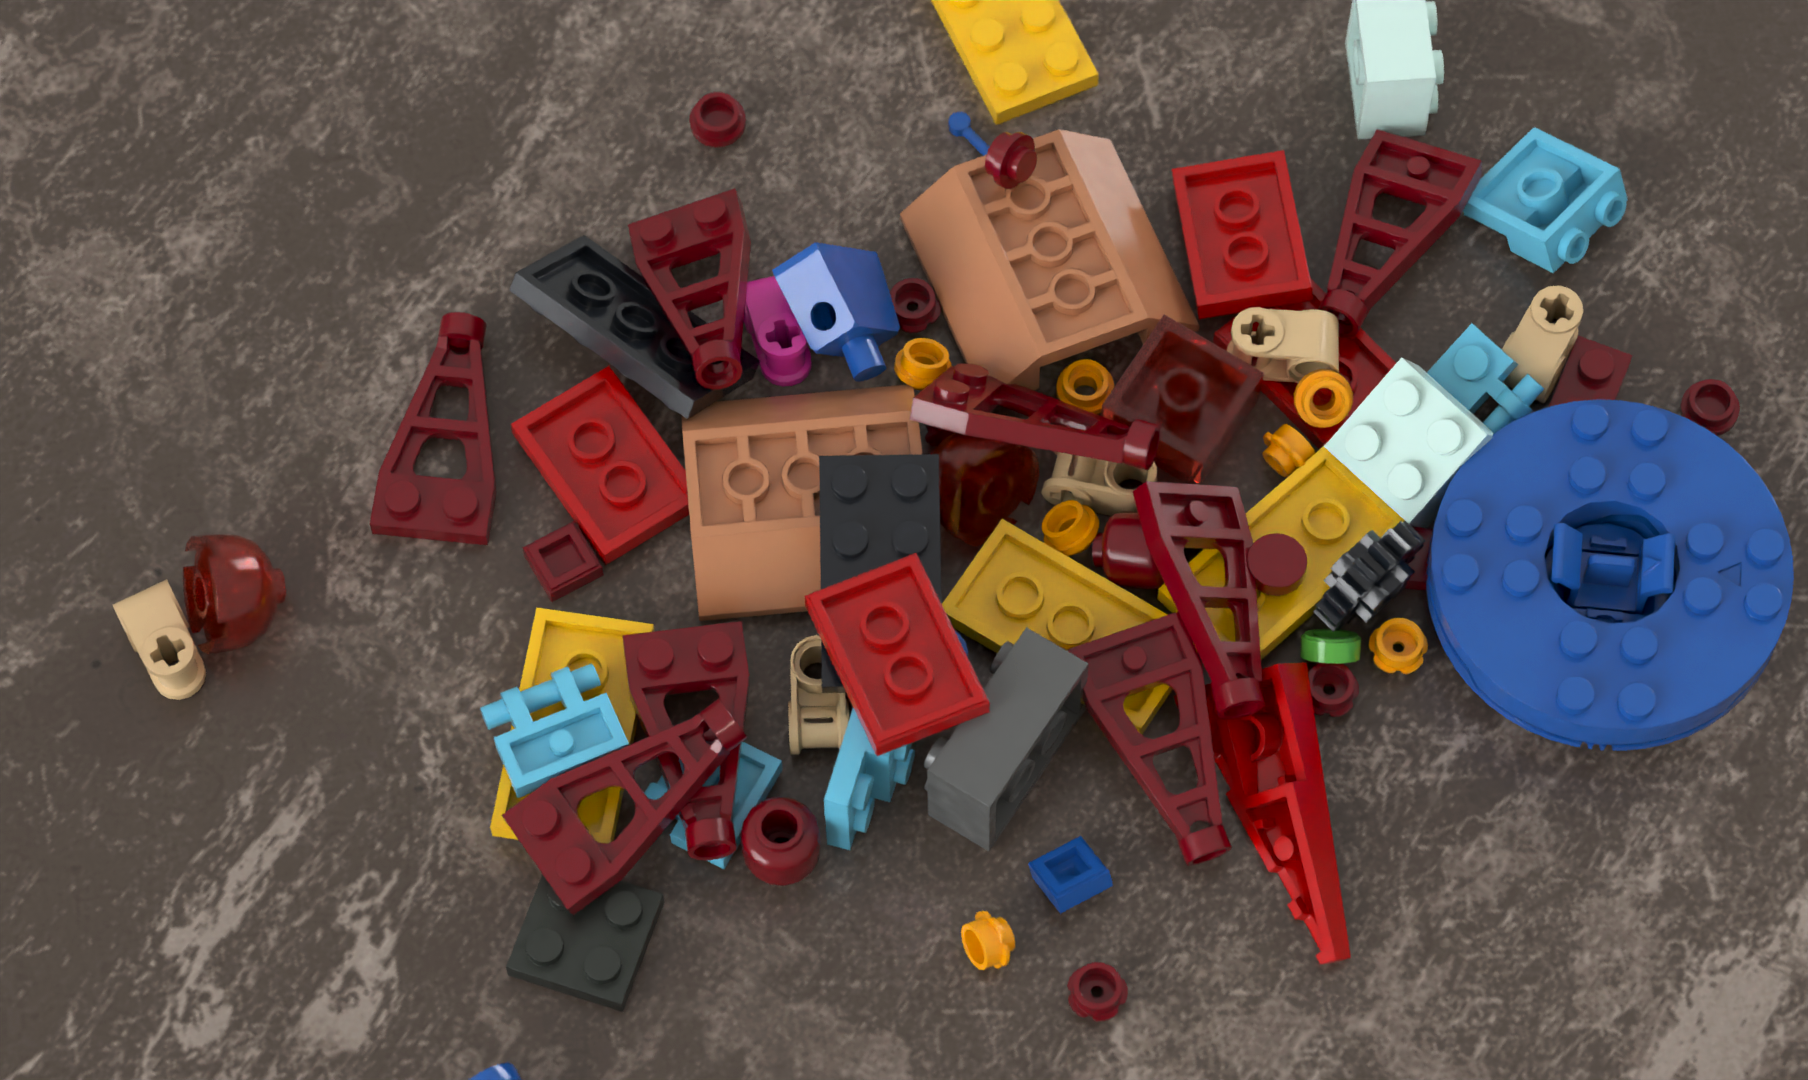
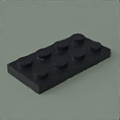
M585 235L517 271L510 287V291L528 303L535 312L550 319L572 335L578 343L590 348L616 367L622 375L637 382L663 401L669 409L678 412L686 419H689L753 379L760 360L741 347L742 375L736 383L727 388L716 390L701 386L696 379L691 356L654 298L643 277ZM687 312L693 328L707 324V322L693 312ZM716 361L710 364L715 365L722 363L723 361Z
M939 454L819 456L821 589L917 553L942 604ZM821 640L822 693H846Z

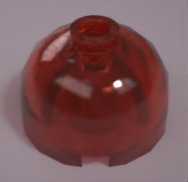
M954 432L942 440L931 453L939 454L940 525L950 535L961 539L969 545H983L1001 519L1015 525L1018 521L1014 518H1008V516L1017 509L1021 500L1030 505L1035 495L1040 476L1039 462L1035 452L1027 446Z
M216 533L192 536L186 543L185 552L196 550L194 566L183 567V590L192 633H197L203 628L206 640L208 641L198 645L202 652L212 654L250 646L267 632L275 619L277 604L284 603L286 586L281 569H273L265 551L254 541L234 534Z

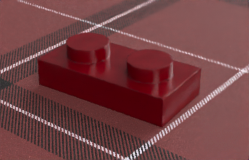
M1578 336L1549 407L1573 401L1616 400L1633 355Z

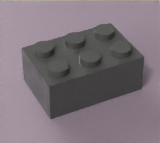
M1027 627L1015 644L1007 641L1000 648L992 662L990 673L994 675L983 689L990 702V712L959 724L949 739L941 736L932 746L924 762V767L928 769V779L924 786V789L928 791V815L987 851H990L1085 712V703L1082 697L1083 688L1088 678V663Z

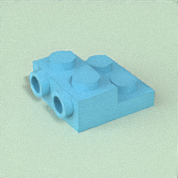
M1534 127L1480 179L1463 213L1505 235L1511 252L1554 273L1565 261L1570 264L1578 262L1588 249L1589 238L1602 225L1607 227L1616 225L1625 213L1626 201L1628 199L1619 168Z
M854 708L824 798L827 844L846 850L851 849L856 831L866 833L871 821L875 799L891 802L896 783L907 784L915 756V750L910 749L912 743L876 756Z

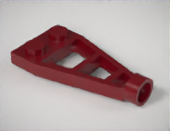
M1376 130L1353 172L1327 293L1317 309L1332 313L1338 318L1339 337L1350 338L1355 336L1370 309L1460 217L1482 177V160L1382 130ZM1381 193L1426 206L1425 211L1407 228H1401L1372 218L1376 198ZM1361 240L1395 250L1379 270L1352 261Z
M734 188L628 224L635 262L641 276L691 356L698 383L705 388L714 390L724 389L733 385L742 375L740 355L751 240L742 202ZM720 253L719 273L716 277L681 288L672 276L671 271L674 268ZM723 300L724 318L693 328L687 314L688 311ZM716 361H723L722 363L715 365L710 364Z
M451 312L441 317L437 346L379 470L370 519L372 534L488 545L497 490L482 357L487 324L483 319L475 315ZM452 351L458 352V353H466V354L457 355V354L453 353ZM441 386L468 388L469 415L466 421L430 417L436 393ZM428 439L460 440L463 443L466 453L467 470L461 479L415 474L414 464L422 446Z
M963 363L949 367L913 398L910 420L963 435L1115 463H1124L1144 470L1151 468L1161 438L1160 424L1136 418L1131 427L1023 386L1006 384L989 376L987 369L974 364ZM1000 405L1029 416V418L1021 419L990 412Z
M1146 481L1132 491L1146 545L1212 681V696L1218 717L1230 720L1252 715L1260 711L1265 706L1259 684L1262 682L1256 580L1252 576L1247 562L1248 552L1253 545V539L1239 489L1232 486ZM1184 548L1218 549L1224 559L1225 586H1202L1193 575L1185 558ZM1205 608L1231 609L1234 617L1236 642L1220 641Z
M1177 611L1068 649V652L1088 663V678L1083 688L1082 697L1087 711L1175 834L1186 865H1198L1229 852L1232 846L1222 825L1202 664L1179 612ZM1165 684L1170 686L1177 695L1180 717L1179 725L1170 734L1150 739L1138 732L1125 713L1123 703L1125 698L1130 695ZM1185 746L1192 754L1198 783L1194 789L1176 795L1166 789L1153 765V757ZM1196 822H1205L1209 826L1192 834L1190 832V827Z
M742 621L623 635L630 700L646 738L673 727L664 706V700L667 695L712 689L717 692L721 702L744 731L750 682ZM708 730L704 733V740L712 745L717 737L712 730ZM742 742L729 751V755L720 764L718 784L701 787L679 812V817L685 829L688 855L693 859H720L731 855L737 849L732 818ZM664 753L655 758L668 790L683 776L679 757L674 753Z
M717 699L692 719L551 778L501 816L567 910L574 915L627 875L729 755V751L748 737L721 700ZM709 729L717 737L712 745L704 740V733ZM661 754H676L684 765L683 776L663 796L655 800L649 799L635 780L636 770ZM620 787L628 791L635 802V815L614 841L606 844L599 843L579 818L578 807L582 800L606 788Z

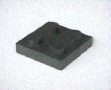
M542 874L506 965L508 976L623 1012L665 903L663 894L619 881L573 915L567 910Z

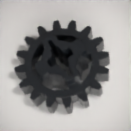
M1400 521L1393 529H1388L1382 537H1379L1373 530L1369 531L1330 568L1332 571L1323 580L1330 588L1323 594L1324 598L1315 605L1316 609L1313 612L1333 632L1335 630L1339 631L1346 623L1349 624L1357 614L1365 622L1370 621L1408 585L1407 581L1415 573L1408 564L1413 561L1414 555L1423 548L1425 539L1406 521Z

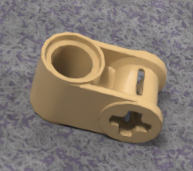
M1559 285L1548 286L1540 290L1533 298L1516 331L1512 332L1502 348L1518 364L1503 383L1514 389L1525 375L1529 374L1544 388L1542 393L1535 399L1541 403H1545L1553 391L1578 337V326L1583 315V305L1581 299L1574 291ZM1553 319H1558L1556 324L1551 323Z
M1253 307L1241 311L1233 320L1231 329L1232 340L1228 344L1225 357L1227 366L1239 378L1249 381L1266 380L1299 383L1305 375L1314 370L1330 369L1339 373V321L1334 314L1317 309L1293 311ZM1254 322L1259 323L1257 331H1252ZM1253 356L1258 357L1255 366H1251Z
M1055 452L1057 459L1052 477L1044 482L1041 493L1043 498L1055 506L1064 501L1075 500L1081 505L1089 506L1095 513L1109 516L1119 512H1138L1132 492L1134 490L1124 489L1118 484L1127 479H1136L1142 483L1146 481L1157 482V467L1155 462H1153L1149 470H1144L1124 463Z
M167 579L113 604L114 610L135 653H139L154 686L160 694L169 699L181 700L197 693L205 682V665L187 629L190 626ZM179 660L177 664L168 666L173 661Z
M819 635L806 637L797 643L791 654V701H788L790 755H800L802 749L839 748L840 750L849 722V699H846V693H822V679H811L803 673L804 669L810 664L822 663L821 638Z

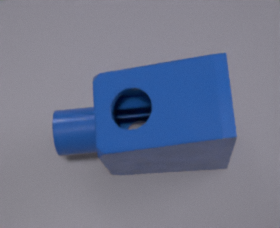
M815 242L772 270L810 348L816 354L845 357L854 381H865L885 371L886 365L878 346L896 336L900 325L877 252Z

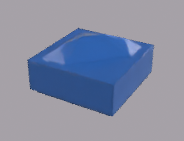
M1082 836L1028 863L1032 878L1059 913L1113 886L1109 870L1098 856L1094 854V851Z

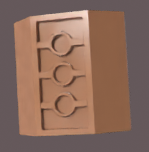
M1061 129L1033 138L1037 154L1036 167L1032 175L1025 182L1019 183L1012 189H1005L995 183L993 176L989 175L985 170L986 155L953 166L900 213V220L928 282L936 294L935 297L941 305L943 315L965 363L987 369L989 376L1006 384H1017L1031 390L1039 389L1040 367L1137 332L1147 350L1199 331V323L1110 139Z
M896 385L718 401L689 419L682 416L699 621L808 611L805 606V595L821 590L819 456L922 454L919 422L910 420L912 402L915 397L913 387L909 385Z

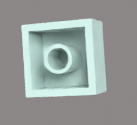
M1352 0L1346 37V51L1358 140L1372 139L1377 129L1402 137L1425 135L1429 113H1437L1438 111L1437 84H1443L1444 81L1442 51L1432 50L1431 35H1436L1437 11L1434 1Z
M1401 357L1324 447L1408 524L1419 528H1428L1436 519L1443 496L1459 468L1493 438L1492 434L1494 432L1419 365Z

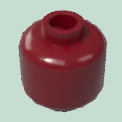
M1119 512L1113 514L1108 519L1104 532H1097L1093 539L1092 556L1095 567L1103 568L1106 578L1123 589L1160 588L1164 581L1146 545L1138 512Z
M774 797L761 801L749 811L742 823L740 838L746 866L754 876L768 884L780 886L797 883L808 876L819 861L821 849L820 830L817 819L809 808L793 798Z

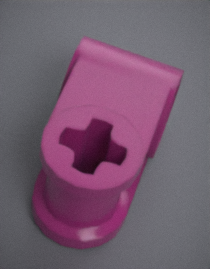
M775 276L747 282L744 324L748 334H751L757 358L760 360L759 365L762 374L769 382L781 387L794 386L801 383L809 375L812 368L811 353L808 342Z

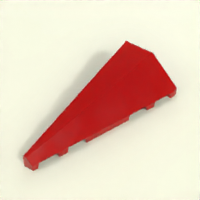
M1307 662L1278 663L1262 669V682L1259 684L1265 706L1252 715L1238 719L1226 720L1218 717L1212 696V683L1206 684L1205 692L1214 761L1230 787V790L1225 793L1267 870L1278 874L1292 901L1287 906L1292 915L1297 920H1303L1321 951L1316 955L1320 965L1350 959L1349 941ZM1175 695L1174 699L1176 706L1178 707L1177 695Z

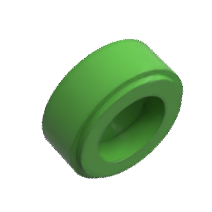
M1331 629L1308 630L1301 635L1300 657L1302 659L1333 664L1352 663L1360 660L1361 637L1355 632L1347 630H1335L1333 632Z

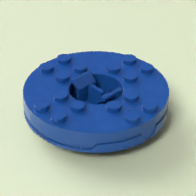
M1597 399L1573 401L1529 413L1509 423L1492 434L1493 438L1459 468L1449 483L1440 503L1429 545L1428 566L1426 570L1428 575L1426 591L1429 611L1436 634L1456 671L1483 701L1502 716L1532 733L1574 747H1580L1584 742L1587 743L1588 749H1592L1595 744H1599L1600 750H1604L1607 745H1611L1613 751L1646 749L1686 738L1710 726L1743 700L1757 683L1770 661L1789 613L1794 582L1793 555L1782 514L1772 494L1750 464L1728 443L1708 429L1685 417L1650 405L1622 400Z

